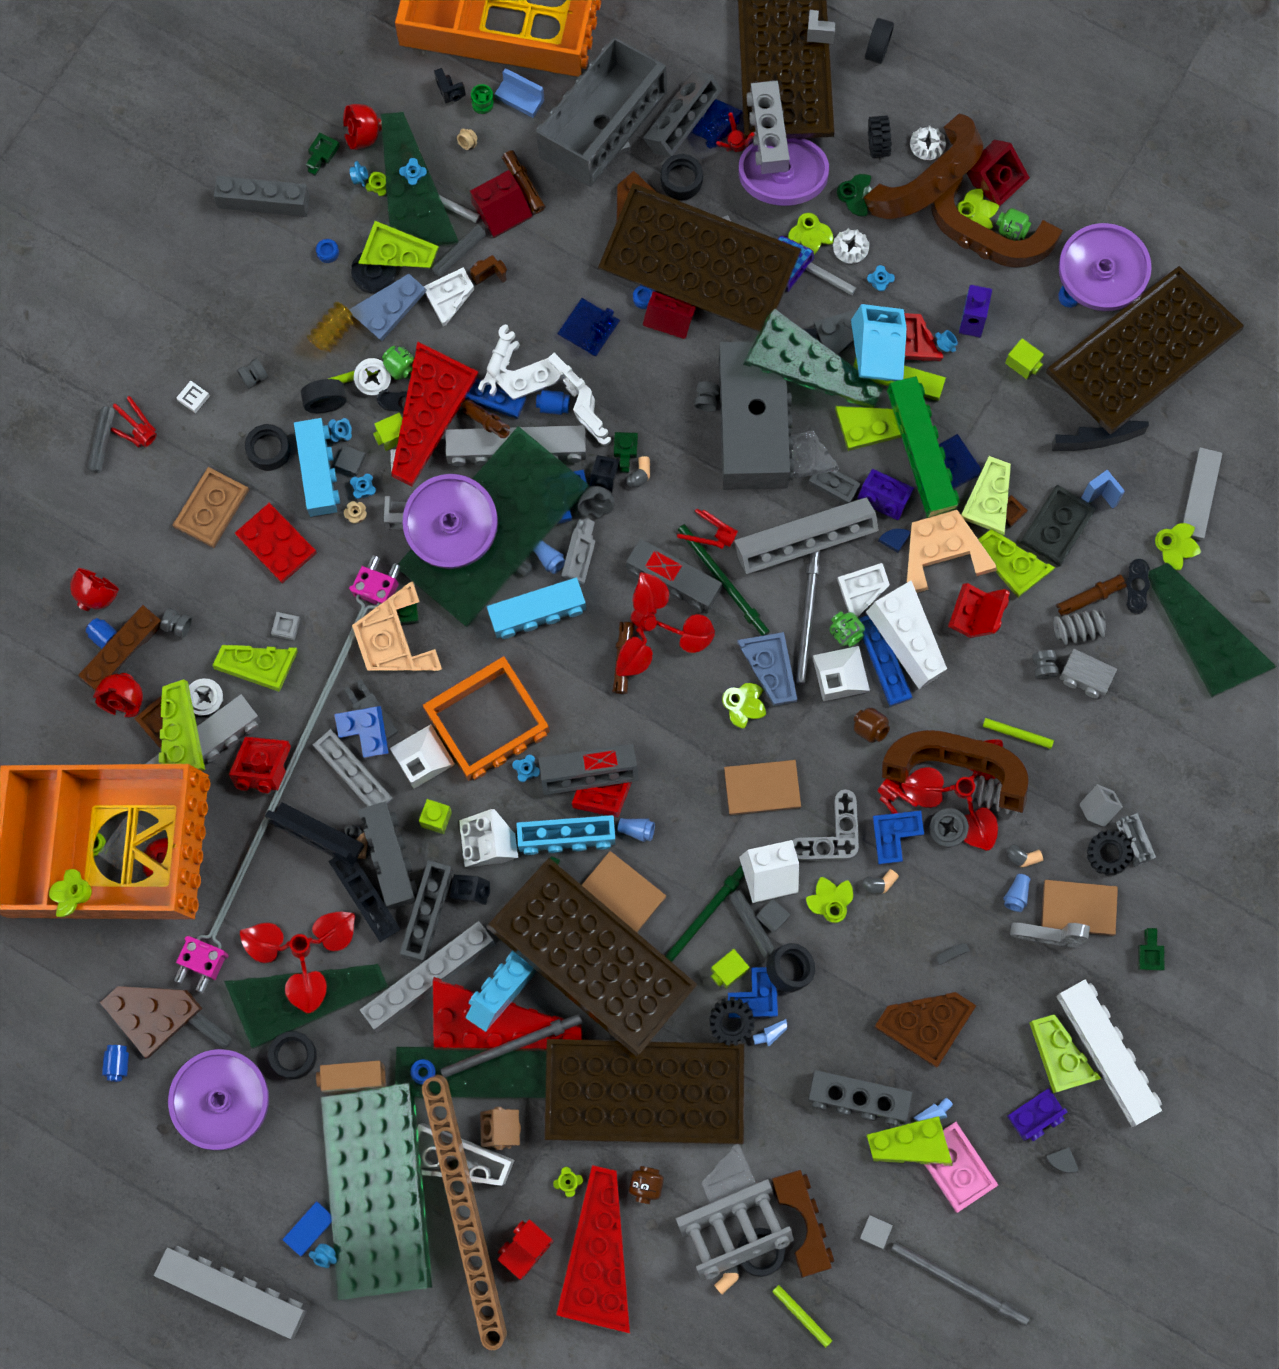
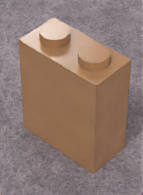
M381 1061L320 1065V1072H316L317 1087H320V1090L327 1096L386 1091L385 1065Z

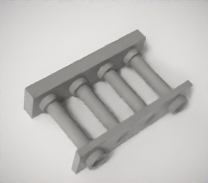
M768 1179L675 1218L682 1237L686 1235L691 1236L702 1261V1264L696 1266L700 1280L713 1279L722 1271L771 1250L783 1249L790 1242L794 1241L790 1226L781 1229L769 1203L774 1198V1194ZM754 1206L761 1207L772 1234L761 1239L757 1238L746 1213L747 1209ZM733 1215L738 1217L749 1244L737 1249L734 1248L723 1223L724 1219ZM710 1225L714 1226L726 1253L714 1259H711L700 1233L701 1229Z

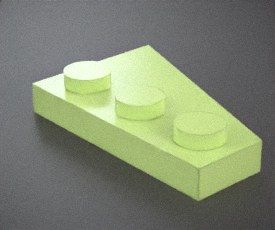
M991 456L988 457L961 514L965 521L989 530L993 529L1005 535L1011 471L1010 463Z

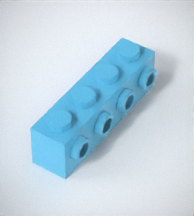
M322 418L294 422L306 507L309 516L337 512L336 504H340L338 490H334L333 483L337 482L335 468L331 469L330 461H333L334 458L332 448L327 447L326 439H330L328 425L324 426Z
M576 577L489 605L487 610L496 638L502 637V639H507L522 630L529 632L544 623H557L560 621V618L568 615L569 617L579 616L586 610V603Z
M614 816L517 823L519 852H524V855H535L540 850H548V853L563 852V849L572 848V851H585L587 847L596 846V849L599 850L610 849L611 845H616Z
M513 950L506 959L507 963L505 965L501 963L493 974L495 977L493 979L488 977L481 987L482 991L480 993L476 991L469 1000L471 1007L465 1018L485 1032L536 973V970Z

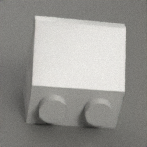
M792 840L749 849L739 857L752 903L798 893L799 861Z

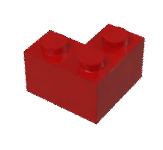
M530 1219L526 1223L522 1220L513 1231L516 1234L513 1242L510 1244L507 1241L498 1251V1254L501 1256L497 1260L520 1280L526 1276L554 1242L552 1238Z

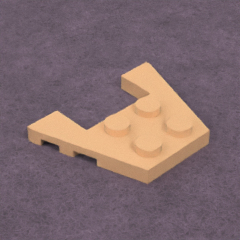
M958 510L912 522L907 583L912 581L916 593L929 590L923 570L925 566L971 554L976 576L997 571V568Z
M413 582L408 583L352 625L367 670H442L436 649L416 656L411 655L397 613V609L420 602Z

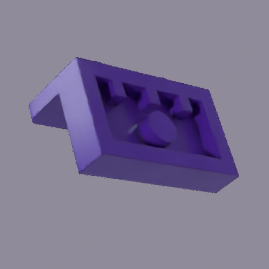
M872 469L862 485L857 500L867 497L874 510L899 520L914 488Z
M1048 1088L1007 1115L1023 1141L1030 1138L1033 1142L1045 1134L1042 1129L1049 1124L1054 1128L1065 1120L1063 1115L1068 1111L1066 1108L1063 1109Z

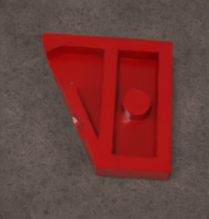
M904 313L907 328L905 360L941 361L943 354L937 350L933 342L934 337L926 328L922 315Z
M632 782L577 790L572 800V808L607 816L613 815L618 818Z

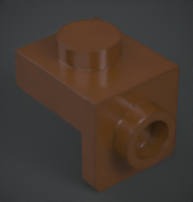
M493 255L485 260L477 261L470 269L471 278L476 285L495 273L502 282L507 280L505 264L501 260L497 261Z

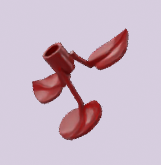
M641 572L633 594V607L635 610L631 614V622L637 626L636 631L640 634L641 639L631 637L624 643L617 659L616 675H637L644 672L651 664L653 652L646 645L647 639L643 631H651L657 625L682 635L679 642L680 647L686 652L696 653L705 649L714 638L715 630L711 621L704 615L695 614L685 621L683 631L656 620L653 614L657 613V609L666 606L669 600V590L666 584L656 576Z
M1000 739L984 741L1003 747V742ZM924 767L912 773L905 783H901L905 794L919 806L925 808L938 806L942 801V792L954 790L958 797L967 799L970 814L964 816L968 821L969 829L967 837L963 841L973 847L986 851L992 849L998 835L997 819L993 812L987 808H980L974 812L971 796L975 791V782L973 780L977 775L979 777L981 775L984 776L987 781L990 778L996 779L994 776L969 769L974 772L970 777H962L957 781L956 785L943 788L944 778L942 774L934 768Z
M333 912L318 918L312 927V932L318 940L311 937L307 938L303 934H297L290 941H287V944L281 946L284 941L283 933L277 925L272 923H261L240 930V938L248 955L260 963L273 962L277 958L278 951H284L290 947L293 956L300 958L303 974H294L288 979L285 993L292 1005L306 1014H310L321 1005L327 990L326 980L320 972L312 971L307 974L305 957L310 953V944L323 943L325 949L329 951L345 949L353 938L355 915L350 912Z

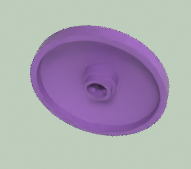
M805 138L787 139L790 159L789 171L761 174V167L756 165L755 152H758V146H754L752 143L744 150L740 157L739 179L745 190L760 201L780 206L801 204L820 194L827 184L829 163L825 153L816 144Z
M1099 223L1078 230L1064 245L1059 259V276L1067 293L1081 305L1099 311H1114L1127 307L1142 295L1151 275V259L1144 243L1130 230L1115 224Z
M444 474L423 482L410 495L403 512V531L409 546L423 561L439 568H461L477 561L488 551L497 532V511L489 493L478 482L462 475Z
M223 1049L206 1051L188 1060L175 1075L168 1096L170 1117L177 1131L190 1143L207 1150H227L248 1141L263 1124L269 1106L268 1086L260 1069L244 1055Z

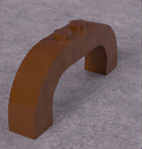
M959 113L943 127L953 146L915 180L900 187H887L879 183L863 198L871 214L883 219H895L916 213L933 203L977 163L983 152V141L973 120Z
M963 177L931 203L933 218L945 235L956 241L962 248L971 249L976 252L981 258L989 259L1007 267H1027L1042 261L1053 251L1063 231L1042 220L1038 229L1031 237L1025 240L1014 241L965 217L958 211L954 203V197L961 187Z
M925 730L914 732L898 739L888 749L884 757L882 778L901 783L906 782L911 769L915 765L924 761H939L990 774L1002 784L999 807L1020 813L1024 811L1028 791L1027 770L1015 754L999 745L943 731Z

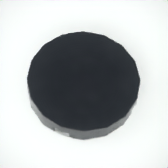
M362 253L358 254L353 260L351 269L352 280L363 292L375 294L394 283L397 274L396 266L359 264Z

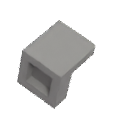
M810 10L807 42L833 44L835 22L818 21L819 11Z
M385 496L384 524L386 529L403 530V512L407 502H392L390 496Z
M1098 784L1080 802V807L1087 820L1101 826H1106L1123 808L1113 790Z

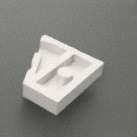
M464 268L424 286L427 289L425 294L442 326L447 325L474 291V286Z
M882 563L837 578L848 612H853L857 617L890 585Z

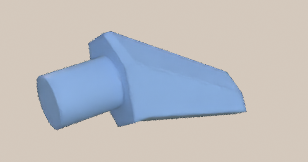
M785 1019L764 1028V1033L753 1035L754 1044L767 1042V1045L770 1046L787 1030V1020Z
M945 1098L938 1106L933 1104L915 1116L914 1120L918 1122L938 1116L940 1119L947 1118L946 1111L953 1104L949 1099Z

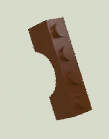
M142 605L80 672L79 678L95 691L106 676L117 674L124 662L141 645L147 643L160 629L161 620Z
M801 1170L772 1178L771 1182L778 1204L796 1209L802 1215L806 1224L804 1243L794 1253L801 1277L831 1269L834 1257L830 1247L826 1248L823 1238L827 1236L823 1224H818L815 1216L819 1211L815 1199H810L807 1189H811L807 1174L802 1175Z

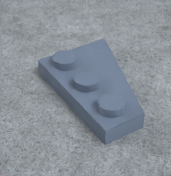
M407 274L347 311L377 338L383 341L425 294L427 289L410 274Z
M784 632L737 640L740 649L773 706L797 702Z

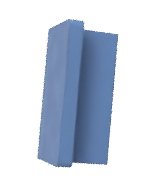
M505 68L502 72L503 81L494 94L495 99L534 118L544 102L543 87Z
M1106 470L1088 483L1081 499L1091 503L1102 495L1108 504L1115 508L1125 491L1111 473Z

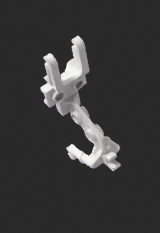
M508 325L501 326L499 329L500 338L495 349L492 351L493 354L487 366V374L478 386L479 391L483 392L486 385H491L492 388L489 394L494 396L497 391L496 385L498 384L513 400H516L563 380L568 392L573 397L578 395L573 409L577 420L582 425H585V428L597 439L600 445L606 446L610 444V437L602 439L608 435V430L602 427V421L594 414L595 399L591 389L555 353L549 358L516 371L506 369V366L510 363L509 360L513 351H516L520 344L518 341L510 344L515 338V333L511 331L506 334L509 330Z

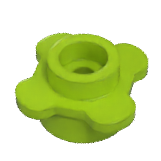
M373 172L369 177V183L365 187L368 192L373 191L379 196H384L387 186L392 181L389 176H385L383 173Z
M564 1167L559 1178L554 1180L553 1185L555 1189L564 1191L567 1197H573L578 1185L583 1183V1178L581 1175H575L571 1172L569 1167ZM566 1180H570L571 1183L569 1185L566 1184Z

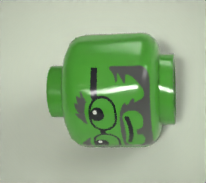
M1010 208L1006 214L1001 212L996 225L1000 226L999 234L1014 241L1025 239L1032 224L1029 222L1027 214L1014 208Z
M403 346L390 347L382 356L383 365L396 380L409 379L411 377L415 357Z
M841 611L831 619L833 624L830 626V633L841 646L848 645L852 647L863 639L865 627L853 612L844 614Z

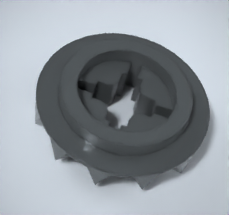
M946 808L938 811L933 816L930 822V833L938 844L952 847L960 845L967 837L968 821L960 811ZM954 820L953 827L958 833L950 831L945 836L946 829L940 823L950 824Z

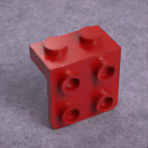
M969 583L962 584L948 627L969 638L995 634L1001 627V618L1008 606L1010 592L1002 589L986 593Z

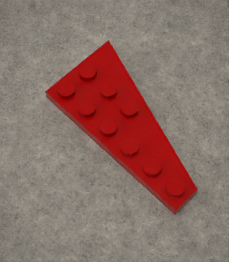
M418 341L391 473L393 478L413 487L478 377V371Z
M433 977L434 1050H489L551 1025L550 1022L558 1019L564 1020L557 1016L551 1017L538 1013V1010L532 1008L526 1009L517 1006L516 1003L511 1002L485 1032L465 1018L471 1007L469 1000L475 992L464 989V986L452 985L443 982L442 979ZM576 1025L564 1030L565 1033L558 1036H555V1034L514 1051H546L547 1039L582 1040V1025Z
M592 1165L556 1315L630 1333L617 1171Z

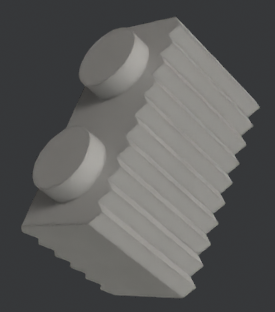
M1073 649L1060 675V679L1064 680L1063 683L1066 686L1081 688L1085 690V694L1089 697L1098 699V697L1103 698L1107 693L1117 668Z

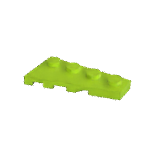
M183 679L163 686L161 702L163 727L160 729L162 748L161 753H159V763L190 764L204 771L205 766L188 681Z

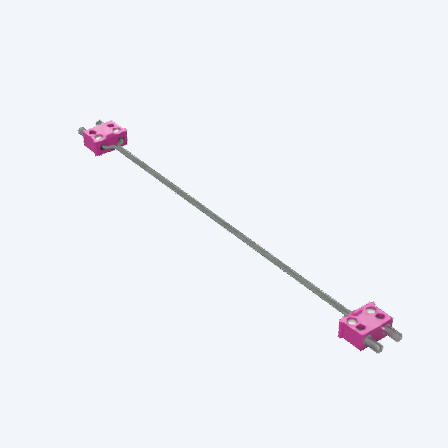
M373 555L368 566L361 567L353 586L349 587L353 596L356 597V601L362 606L355 623L366 615L368 609H375L395 594L399 585L396 580L401 568L399 564L394 563L389 575H385L375 571L380 558ZM360 599L375 604V606L368 605L367 607H365L364 602H362ZM353 627L286 768V773L279 790H276L267 811L274 812L355 639ZM265 816L209 935H200L196 939L190 936L185 937L186 942L176 961L180 968L174 979L175 982L182 984L189 969L202 975L196 990L203 993L210 978L216 980L224 960L229 957L224 950H221V943L216 940V935L267 828L269 821ZM212 937L213 942L216 943L218 947H214L205 942L200 941V939H209Z

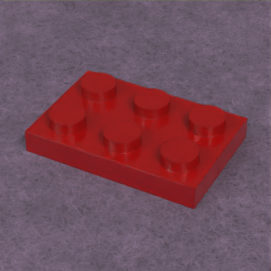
M270 502L235 532L237 538L282 584L317 554L316 550Z

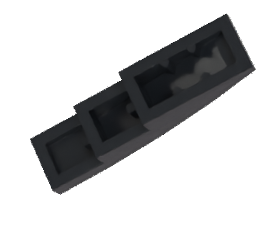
M1129 420L1111 435L1101 425L1098 428L1079 427L1075 435L1056 434L1052 441V451H1079L1122 443L1145 434L1149 421Z
M336 858L328 861L380 943L401 930L357 860L353 866Z

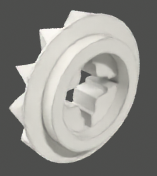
M930 125L925 128L920 127L916 132H913L910 139L911 150L920 159H936L945 150V135L938 128H931ZM927 136H929L931 142H934L931 143L929 149H927L926 142H922L926 140Z
M848 228L846 231L839 232L837 237L834 238L833 250L841 261L851 264L858 263L867 256L869 242L866 235L860 233L858 229L850 230ZM854 239L856 247H853L848 252V245L845 243H850Z
M368 358L360 362L356 367L354 381L361 392L367 395H378L380 391L388 388L391 374L383 365V361ZM366 368L372 373L379 369L381 370L376 376L380 383L379 385L374 383V381L364 383L368 378L365 371Z
M204 678L198 679L189 685L195 714L199 716L211 715L216 710H219L223 701V691L215 681ZM197 692L204 695L210 693L208 697L211 703L206 701L199 703L201 699Z

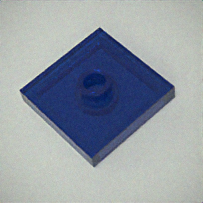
M958 434L939 444V447H943L945 452L944 463L946 469L949 468L952 474L951 485L953 490L981 474L982 469Z

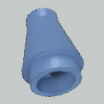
M543 540L535 543L532 550L536 553L546 571L552 574L559 572L565 564L564 555L547 545Z
M621 818L619 820L618 832L642 842L646 840L651 841L653 838L655 823L651 822L649 818Z
M1024 874L1016 875L1014 882L1004 896V906L1006 908L1022 912L1023 908L1027 907L1029 883L1031 880L1028 876Z

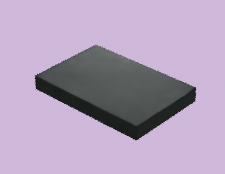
M1056 485L1020 543L1061 566L1097 508Z

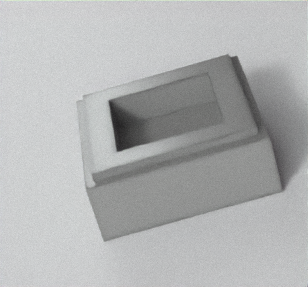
M276 612L271 635L295 641L300 617Z
M869 1215L860 1240L884 1249L893 1225Z

